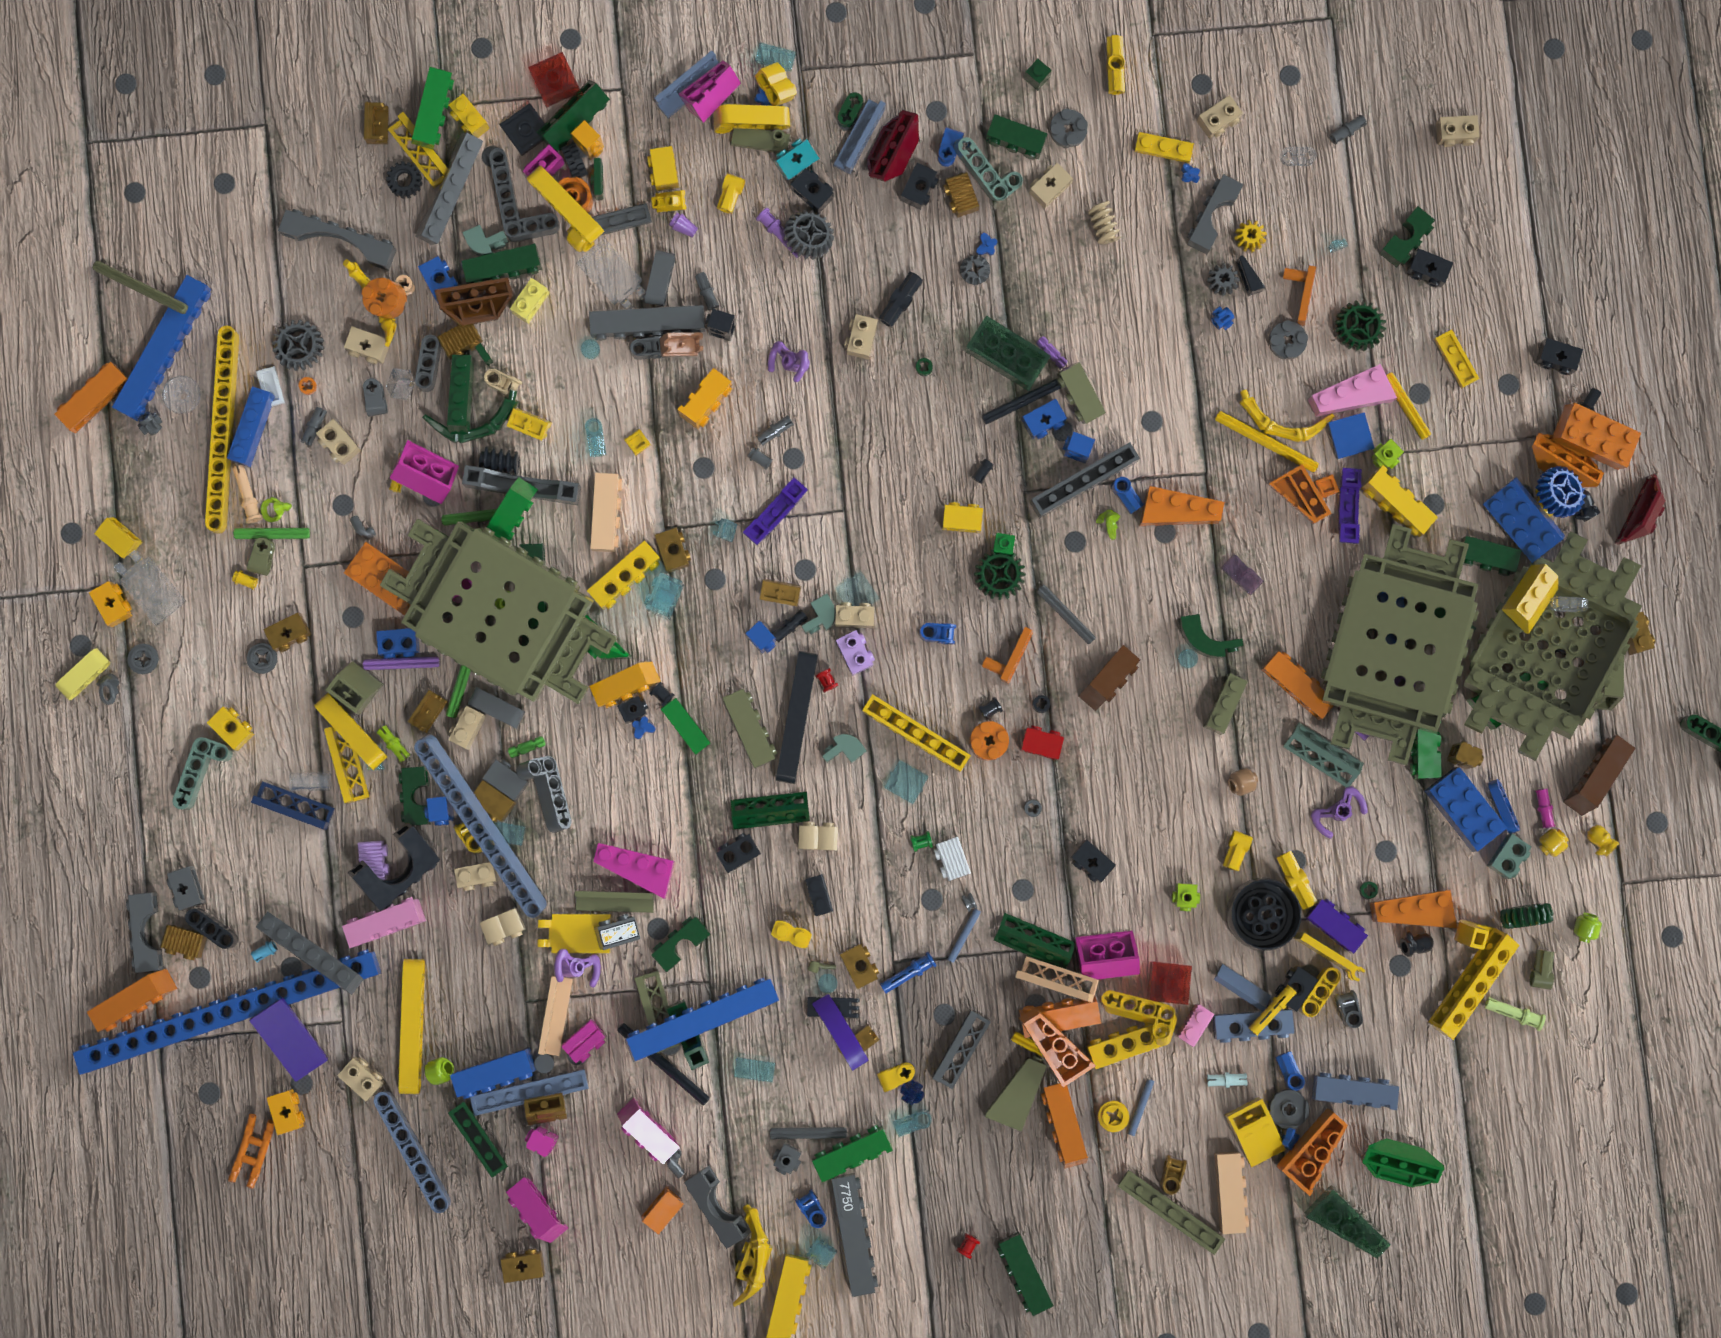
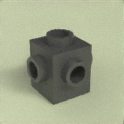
M784 1142L781 1150L776 1149L772 1157L775 1160L773 1164L776 1167L775 1170L783 1175H786V1173L791 1174L793 1170L796 1172L801 1163L798 1159L802 1151ZM789 1158L790 1161L786 1163L783 1159Z

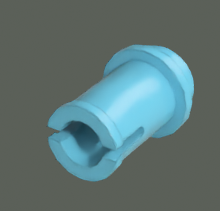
M266 941L265 945L252 951L251 955L258 963L271 954L274 955L278 949L273 941Z

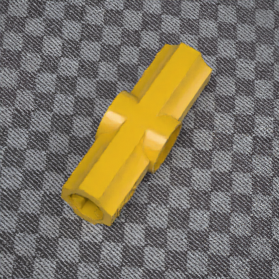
M1111 35L1106 37L1108 94L1120 95L1125 93L1123 36ZM1117 62L1120 67L1114 68L1111 63Z
M1292 851L1276 857L1285 876V883L1296 895L1301 909L1304 910L1318 903L1309 886V880L1303 869L1299 867Z

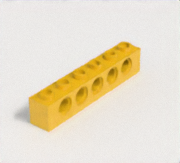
M873 694L862 710L864 714L959 773L971 756Z
M1493 928L1488 935L1484 950L1479 949L1428 1023L1440 1033L1454 1040L1520 945L1508 934Z

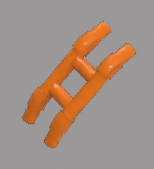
M249 1114L244 1135L228 1178L229 1182L235 1183L243 1163L253 1165L254 1167L246 1187L251 1189L254 1188L260 1175L274 1131V1122L270 1119L267 1121L263 1138L253 1137L252 1134L257 1117L255 1114ZM249 1144L260 1147L257 1158L245 1155Z

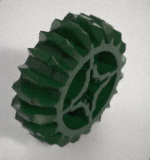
M1357 300L1354 301L1353 305L1348 303L1346 305L1347 308L1342 307L1341 313L1337 314L1336 317L1339 320L1334 322L1335 325L1339 326L1334 330L1335 332H1340L1337 339L1343 338L1344 340L1341 344L1345 345L1348 343V349L1355 346V352L1360 347L1363 352L1367 350V347L1373 349L1374 344L1378 345L1380 343L1379 339L1384 337L1381 332L1386 331V327L1381 326L1386 323V320H1380L1384 314L1377 313L1379 307L1372 309L1373 303H1369L1366 306L1365 300L1361 304ZM1360 313H1364L1369 317L1364 318L1360 315ZM1348 315L1352 318V326L1349 329L1346 327ZM1358 323H1359V325H1360V324H1362V325L1365 324L1362 329H1361V328L1359 329L1358 327L1355 328ZM1371 323L1374 324V333L1372 337H1370V332L1368 329V326ZM1357 334L1363 340L1356 339L1351 335Z
M994 549L990 551L991 556L988 553H984L986 560L979 558L978 561L982 566H975L977 570H980V572H974V576L980 577L975 580V583H982L978 589L986 588L984 595L986 596L991 592V599H994L995 594H998V600L1002 599V594H1004L1006 599H1009L1008 592L1015 596L1014 588L1020 591L1021 586L1018 583L1024 584L1025 580L1020 578L1026 576L1025 572H1020L1025 566H1018L1021 558L1015 561L1016 553H1013L1010 557L1008 554H995L993 552ZM998 559L1006 561L1000 567L990 564L991 561ZM1010 565L1015 570V581L1007 573ZM985 567L993 576L989 584L984 576ZM1004 567H1006V568L1004 569V571H1003V572H1004V573H1003L1004 578L1000 577V579L998 578V579L994 582V580L996 579V575H997V573H996L995 571L998 570V572H999V571L1002 570ZM999 582H1004L1005 584L1010 585V587L1006 589L994 588V586Z
M1549 903L1523 905L1502 909L1500 911V921L1505 929L1551 923L1554 920V912Z

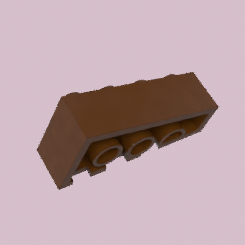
M1619 735L1605 739L1601 745L1603 748L1593 757L1590 766L1584 771L1582 777L1563 801V803L1581 816L1599 807L1636 749Z

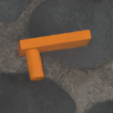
M1309 265L1308 271L1285 268L1283 279L1305 282L1298 316V324L1301 326H1305L1316 266Z
M1027 627L1024 628L1007 665L986 657L982 667L1001 675V681L1009 684L1033 635V631Z

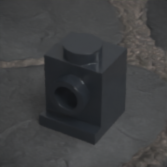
M639 696L617 705L626 724L647 715L646 710L649 709L645 699H640ZM632 705L637 706L636 712L630 711Z

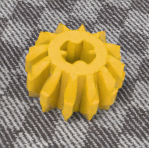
M1247 220L1246 224L1240 223V228L1235 230L1237 236L1234 237V240L1240 241L1237 247L1243 245L1244 252L1248 248L1251 253L1255 251V248L1260 250L1262 248L1261 244L1266 242V239L1263 237L1267 235V232L1262 231L1264 225L1257 226L1258 221L1252 224L1250 220ZM1253 234L1254 237L1249 239L1247 235Z

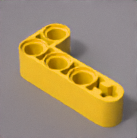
M720 105L713 112L714 132L725 134L731 132L733 128L789 129V108L785 106Z
M1109 990L1103 993L1101 1000L1107 1013L1154 1025L1152 1033L1156 1044L1166 1046L1170 1043L1177 1022L1175 1009L1172 1006ZM1128 1004L1134 1005V1008L1130 1010L1125 1009ZM1146 1009L1153 1010L1151 1014L1144 1013ZM1165 1014L1172 1015L1170 1019L1162 1018ZM1159 1032L1167 1033L1164 1037L1157 1036Z

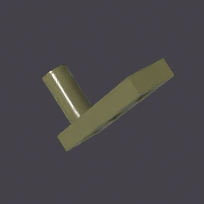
M734 128L731 146L779 153L783 149L788 150L790 134H786L779 129L773 132L760 129Z

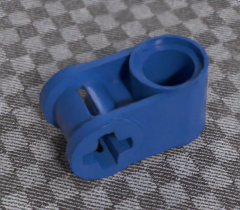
M945 128L938 153V161L942 166L949 167L954 163L957 155L954 150V143L956 140L963 138V132Z
M926 623L920 628L919 636L926 642L953 645L955 644L953 638L956 625ZM926 627L931 628L933 636L926 637L923 629Z
M812 1189L800 1199H795L799 1209L812 1227L821 1228L825 1225L827 1215ZM816 1213L821 1214L824 1218L820 1224L813 1221V1215Z

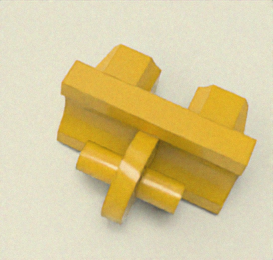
M685 190L655 193V197L651 198L652 208L657 209V213L687 210L684 198Z

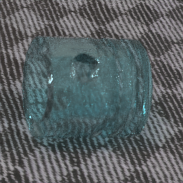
M818 1236L805 1256H809L810 1260L813 1259V1262L824 1270L834 1258L837 1249L827 1242L824 1243V1240H820Z

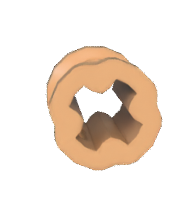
M400 275L396 278L395 282L401 286L408 283V287L404 286L403 288L407 296L413 294L415 286L410 277Z

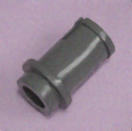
M753 448L748 455L750 461H755L767 470L773 459L760 452L759 448Z

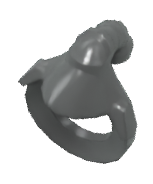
M109 673L96 683L99 686L100 699L106 705L113 704L116 700V695L119 694L117 686L120 682L114 674ZM104 686H107L110 692L108 700L103 696Z

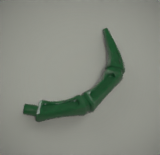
M510 389L508 398L505 397L498 411L490 418L489 422L470 429L469 435L450 434L448 427L425 414L422 418L439 434L453 443L459 442L462 444L495 435L496 431L501 430L513 408L519 404V401L515 400L517 391Z

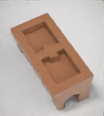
M666 333L660 337L662 357L698 356V353L703 350V346H699L703 333Z

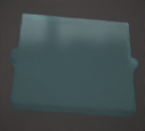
M859 572L850 579L847 578L846 582L835 589L844 602L852 603L851 606H859V603H870L872 605L880 599L862 572Z
M899 760L894 771L890 772V778L884 788L914 804L919 793L923 792L922 788L928 776Z

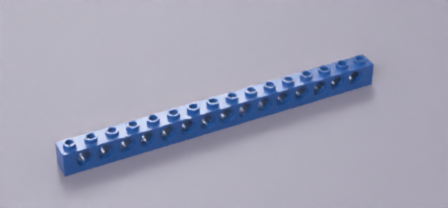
M368 949L358 952V957L351 959L350 956L338 959L353 971L354 963L359 962L362 969L357 974L363 979L382 974L375 952L369 953ZM313 968L302 971V975L296 978L293 974L284 977V982L276 984V981L264 984L265 988L258 990L257 987L246 990L245 995L239 996V993L228 996L227 1001L221 1002L219 999L210 1002L207 1008L202 1009V1006L190 1009L191 1013L184 1015L183 1012L171 1015V1020L165 1021L162 1018L153 1021V1026L146 1028V1025H141L134 1028L135 1032L128 1034L127 1031L115 1034V1039L109 1040L106 1037L97 1040V1045L90 1046V1043L79 1046V1051L73 1052L79 1075L86 1074L252 1018L282 998L279 994L281 987L287 990L284 1000L288 1005L341 987L323 976L325 979L324 983L319 985L316 982V977L320 973L313 971ZM299 981L305 982L306 988L304 991L298 989ZM263 993L267 994L269 997V1000L266 1004L262 1003L261 1001V995ZM245 999L250 1003L248 1010L242 1007V1002ZM225 1006L231 1008L230 1016L224 1014ZM207 1012H210L213 1016L210 1023L205 1019ZM189 1018L194 1021L192 1029L188 1028L186 1024ZM170 1025H173L175 1027L174 1035H171L168 1032V1027ZM151 1031H154L157 1035L155 1041H152L149 1037ZM133 1037H135L138 1040V1045L136 1048H134L131 1045V1039ZM114 1044H117L119 1046V1052L117 1054H115L112 1050V1046ZM95 1050H98L101 1054L99 1060L94 1058Z

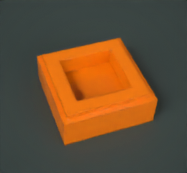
M1333 474L1314 481L1322 498L1340 492Z

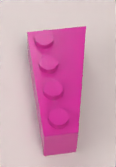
M601 843L597 845L593 861L666 899L675 861Z

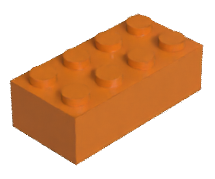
M1571 403L1564 406L1551 440L1619 470L1628 468L1641 432L1577 403Z
M365 542L343 573L405 616L411 604L384 589L380 584L389 569L396 571L404 577H407L409 571Z

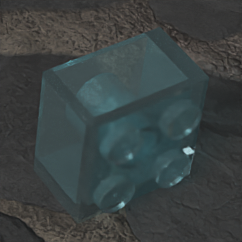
M660 572L659 577L655 576L652 582L653 591L651 594L648 593L644 604L649 613L670 621L684 584L681 580Z

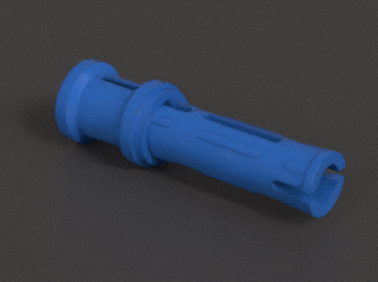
M927 951L925 956L916 961L913 960L910 966L880 983V985L887 994L914 976H921L924 971L937 965Z

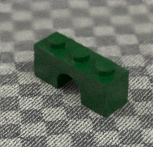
M1417 206L1402 225L1409 231L1410 239L1402 240L1394 235L1379 254L1396 268L1400 263L1404 265L1411 257L1409 252L1412 249L1416 251L1423 242L1420 240L1424 234L1428 236L1434 229L1432 224L1435 219Z
M425 766L401 768L399 783L402 784L403 792H400V802L404 806V811H401L402 823L408 822L412 826L431 825L429 818L426 819L425 807L427 805H418L414 800V793L418 788L429 786L427 768Z
M697 916L687 918L682 923L684 926L679 931L675 929L667 936L669 938L664 944L660 942L653 948L654 953L651 954L652 957L666 973L682 960L676 951V946L680 940L687 939L697 947L711 935L710 931Z

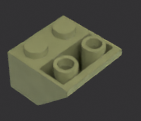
M352 661L336 675L325 690L354 713L360 715L384 684Z

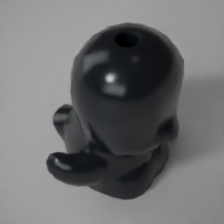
M1584 490L1583 494L1586 495L1583 499L1584 504L1579 510L1580 514L1576 515L1575 518L1586 522L1601 512L1594 505L1595 502L1590 492Z
M1408 931L1407 937L1400 940L1401 951L1407 957H1412L1414 953H1427L1432 950L1434 945L1433 938L1427 933H1420L1413 937L1412 933Z

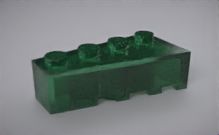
M1332 1185L1304 1212L1309 1220L1330 1230L1340 1238L1349 1241L1377 1259L1391 1245L1389 1240Z

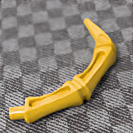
M348 259L344 260L343 266L348 269L349 276L355 279L363 289L370 282L369 278L362 272L356 262H350ZM379 317L381 328L385 332V346L389 347L395 334L396 319Z
M1247 390L1240 391L1242 397L1240 405L1252 417L1258 428L1264 431V434L1289 439L1297 443L1305 442L1317 435L1335 417L1331 413L1309 427H1283L1273 420L1270 421V418L1260 410L1254 397H1249Z
M749 1204L745 1205L743 1210L746 1213L744 1220L751 1230L754 1263L749 1274L750 1278L747 1280V1286L743 1293L733 1302L734 1307L757 1293L763 1287L762 1283L765 1282L764 1268L769 1244H767L768 1238L761 1226L758 1210L751 1208Z

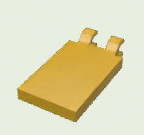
M552 914V920H538V928H549V939H538L537 947H551V953H557L560 949H566L568 953H610V948L600 950L594 927L599 926L598 922L610 919L611 922V914Z
M1297 932L1293 938L1344 969L1350 980L1360 981L1355 976V972H1365L1363 967L1356 966L1306 933Z

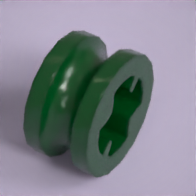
M927 358L919 359L916 363L917 373L921 376L931 374L933 370L932 362ZM923 362L924 365L925 363L929 364L928 371L926 372L925 370H923V372L920 370V364Z
M1368 881L1360 886L1359 891L1363 898L1371 899L1378 894V887L1375 883ZM1367 885H1371L1370 888L1374 889V892H1371L1370 896H1368L1367 893H1364V889L1367 888Z

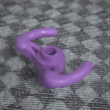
M782 341L775 342L768 358V371L774 372L775 359L778 352L782 357L783 368L796 372L793 380L794 382H799L810 365L808 353L805 350L795 353L790 351Z
M1353 786L1346 787L1342 798L1327 809L1318 808L1312 811V822L1322 835L1329 839L1333 837V833L1321 824L1320 818L1332 817L1336 821H1346L1347 818L1352 816V807L1350 805L1352 796L1357 799L1361 813L1363 815L1368 813L1367 803L1363 795ZM1339 808L1342 809L1341 815H1339L1338 811H1340L1338 810Z
M560 949L557 952L554 964L557 982H562L563 977H580L585 968L593 965V975L589 986L595 987L601 970L599 956L591 954L583 959L570 956L566 949Z

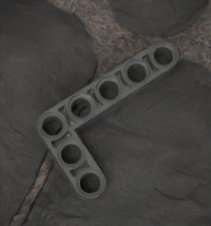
M493 149L489 154L503 228L507 238L512 242H519L556 234L560 230V223L555 214L546 213L520 219L509 160L503 149ZM497 156H503L501 162L494 161ZM501 174H507L505 180H498V177ZM505 192L511 193L510 197L506 199L502 198V194ZM508 210L515 211L513 216H505ZM553 220L556 223L553 227H547V222ZM531 224L537 225L534 231L528 230ZM512 228L518 229L515 235L509 234Z

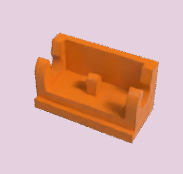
M665 1187L641 1215L642 1222L659 1235L684 1203L668 1187Z

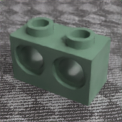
M1507 834L1487 864V867L1505 879L1514 878L1520 871L1519 866L1522 861L1525 862L1529 858L1531 846L1514 834ZM1515 844L1518 845L1520 849L1517 855H1515L1512 851V848ZM1504 860L1509 863V868L1506 871L1502 868Z

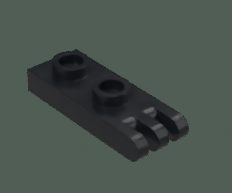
M808 997L807 1017H819L812 1003L822 997ZM831 997L844 1018H859V1014L852 1013V1010H860V1006H852V1002L858 1003L860 998Z

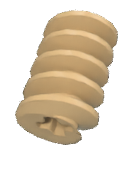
M1110 201L1099 203L1088 211V215L1093 216L1090 221L1095 223L1093 229L1098 230L1095 235L1100 237L1098 239L1099 244H1109L1122 237H1116V234L1120 232L1119 229L1113 230L1117 222L1111 223L1115 216L1108 215L1112 211V208H1106Z

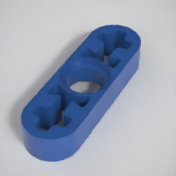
M1496 779L1488 782L1489 790L1503 823L1507 826L1508 833L1512 834L1520 831L1519 823L1500 780Z

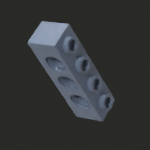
M1280 1010L1273 1018L1277 1022V1027L1274 1030H1270L1267 1025L1259 1033L1258 1040L1270 1039V1035H1277L1278 1038H1288L1289 1034H1294L1292 1010ZM1262 1011L1214 1015L1212 1018L1214 1039L1220 1040V1043L1231 1042V1038H1239V1041H1250V1037H1256V1035L1248 1028L1249 1024L1255 1021ZM1270 1012V1013L1260 1022V1024H1261L1272 1012ZM1236 1022L1239 1027L1238 1031L1231 1033L1229 1027L1232 1023Z

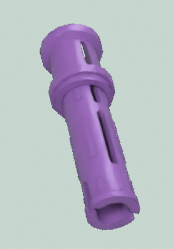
M765 208L757 216L756 220L760 221L767 228L768 233H773L791 251L792 247H787V241H784L785 234H783L784 228L781 225V221L769 212V208ZM796 251L792 253L796 258H799Z

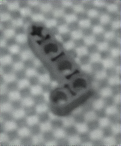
M546 756L519 764L516 769L518 777L522 780L534 779L547 829L552 833L568 829L572 821L555 759L551 756Z

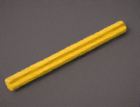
M1222 411L1218 412L1215 418L1217 422L1298 465L1303 464L1304 468L1311 472H1315L1318 468V462Z

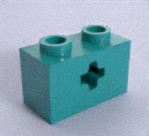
M799 138L791 144L792 148L787 151L783 149L776 154L777 158L773 161L785 180L791 179L820 159L807 139L801 140ZM793 154L799 155V157L797 158L798 162L791 160L794 158Z

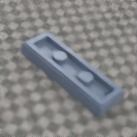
M1224 964L1219 967L1214 978L1215 981L1262 1012L1266 1009L1271 998L1270 994Z

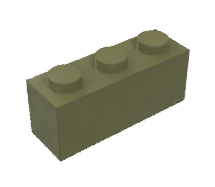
M1076 362L1056 373L1058 376L1056 380L1061 389L1064 388L1067 393L1065 395L1069 405H1073L1076 410L1074 415L1078 422L1087 424L1106 413L1080 362Z
M1231 673L1226 676L1204 724V728L1219 735L1225 733L1248 681Z

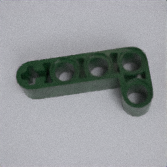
M1689 715L1682 718L1680 727L1684 732L1721 752L1720 727L1699 715ZM1707 729H1710L1712 732L1710 738L1706 736Z

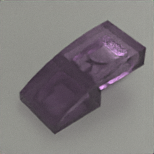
M1235 554L1221 567L1249 595H1252L1264 582L1252 568H1248Z

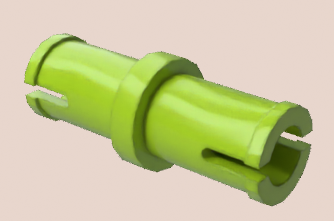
M387 725L383 726V729H379L377 734L387 744L386 748L391 750L400 762L405 761L404 757L407 759L410 753L402 746L401 740L398 737L396 738L388 729Z

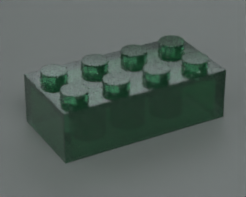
M987 315L965 349L966 353L1028 392L1051 357L1048 353Z

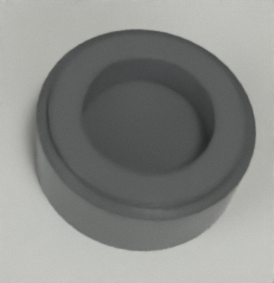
M541 1054L535 1059L534 1064L538 1072L548 1073L554 1068L555 1061L550 1054Z

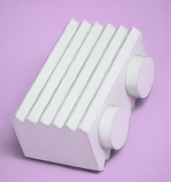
M958 837L936 844V849L933 850L936 859H941L943 867H940L943 878H947L950 881L971 873Z

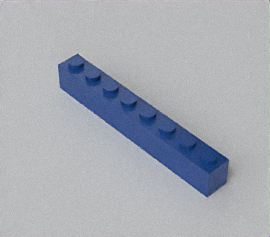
M186 275L174 298L188 305L187 312L181 314L169 307L167 308L112 408L136 421L145 413V407L148 401L150 402L153 399L157 385H160L164 380L166 369L170 368L173 364L175 353L182 348L184 337L191 332L193 321L200 316L202 305L211 296V289L206 284Z
M765 978L754 981V986L747 988V985L737 988V993L729 995V992L718 996L719 1000L712 1003L711 1000L701 1003V1008L694 1010L693 1007L682 1011L683 1015L676 1018L675 1015L665 1018V1023L657 1025L656 1022L646 1026L647 1030L639 1033V1030L627 1034L629 1038L624 1041L633 1062L778 1002L779 998L771 979L765 981Z

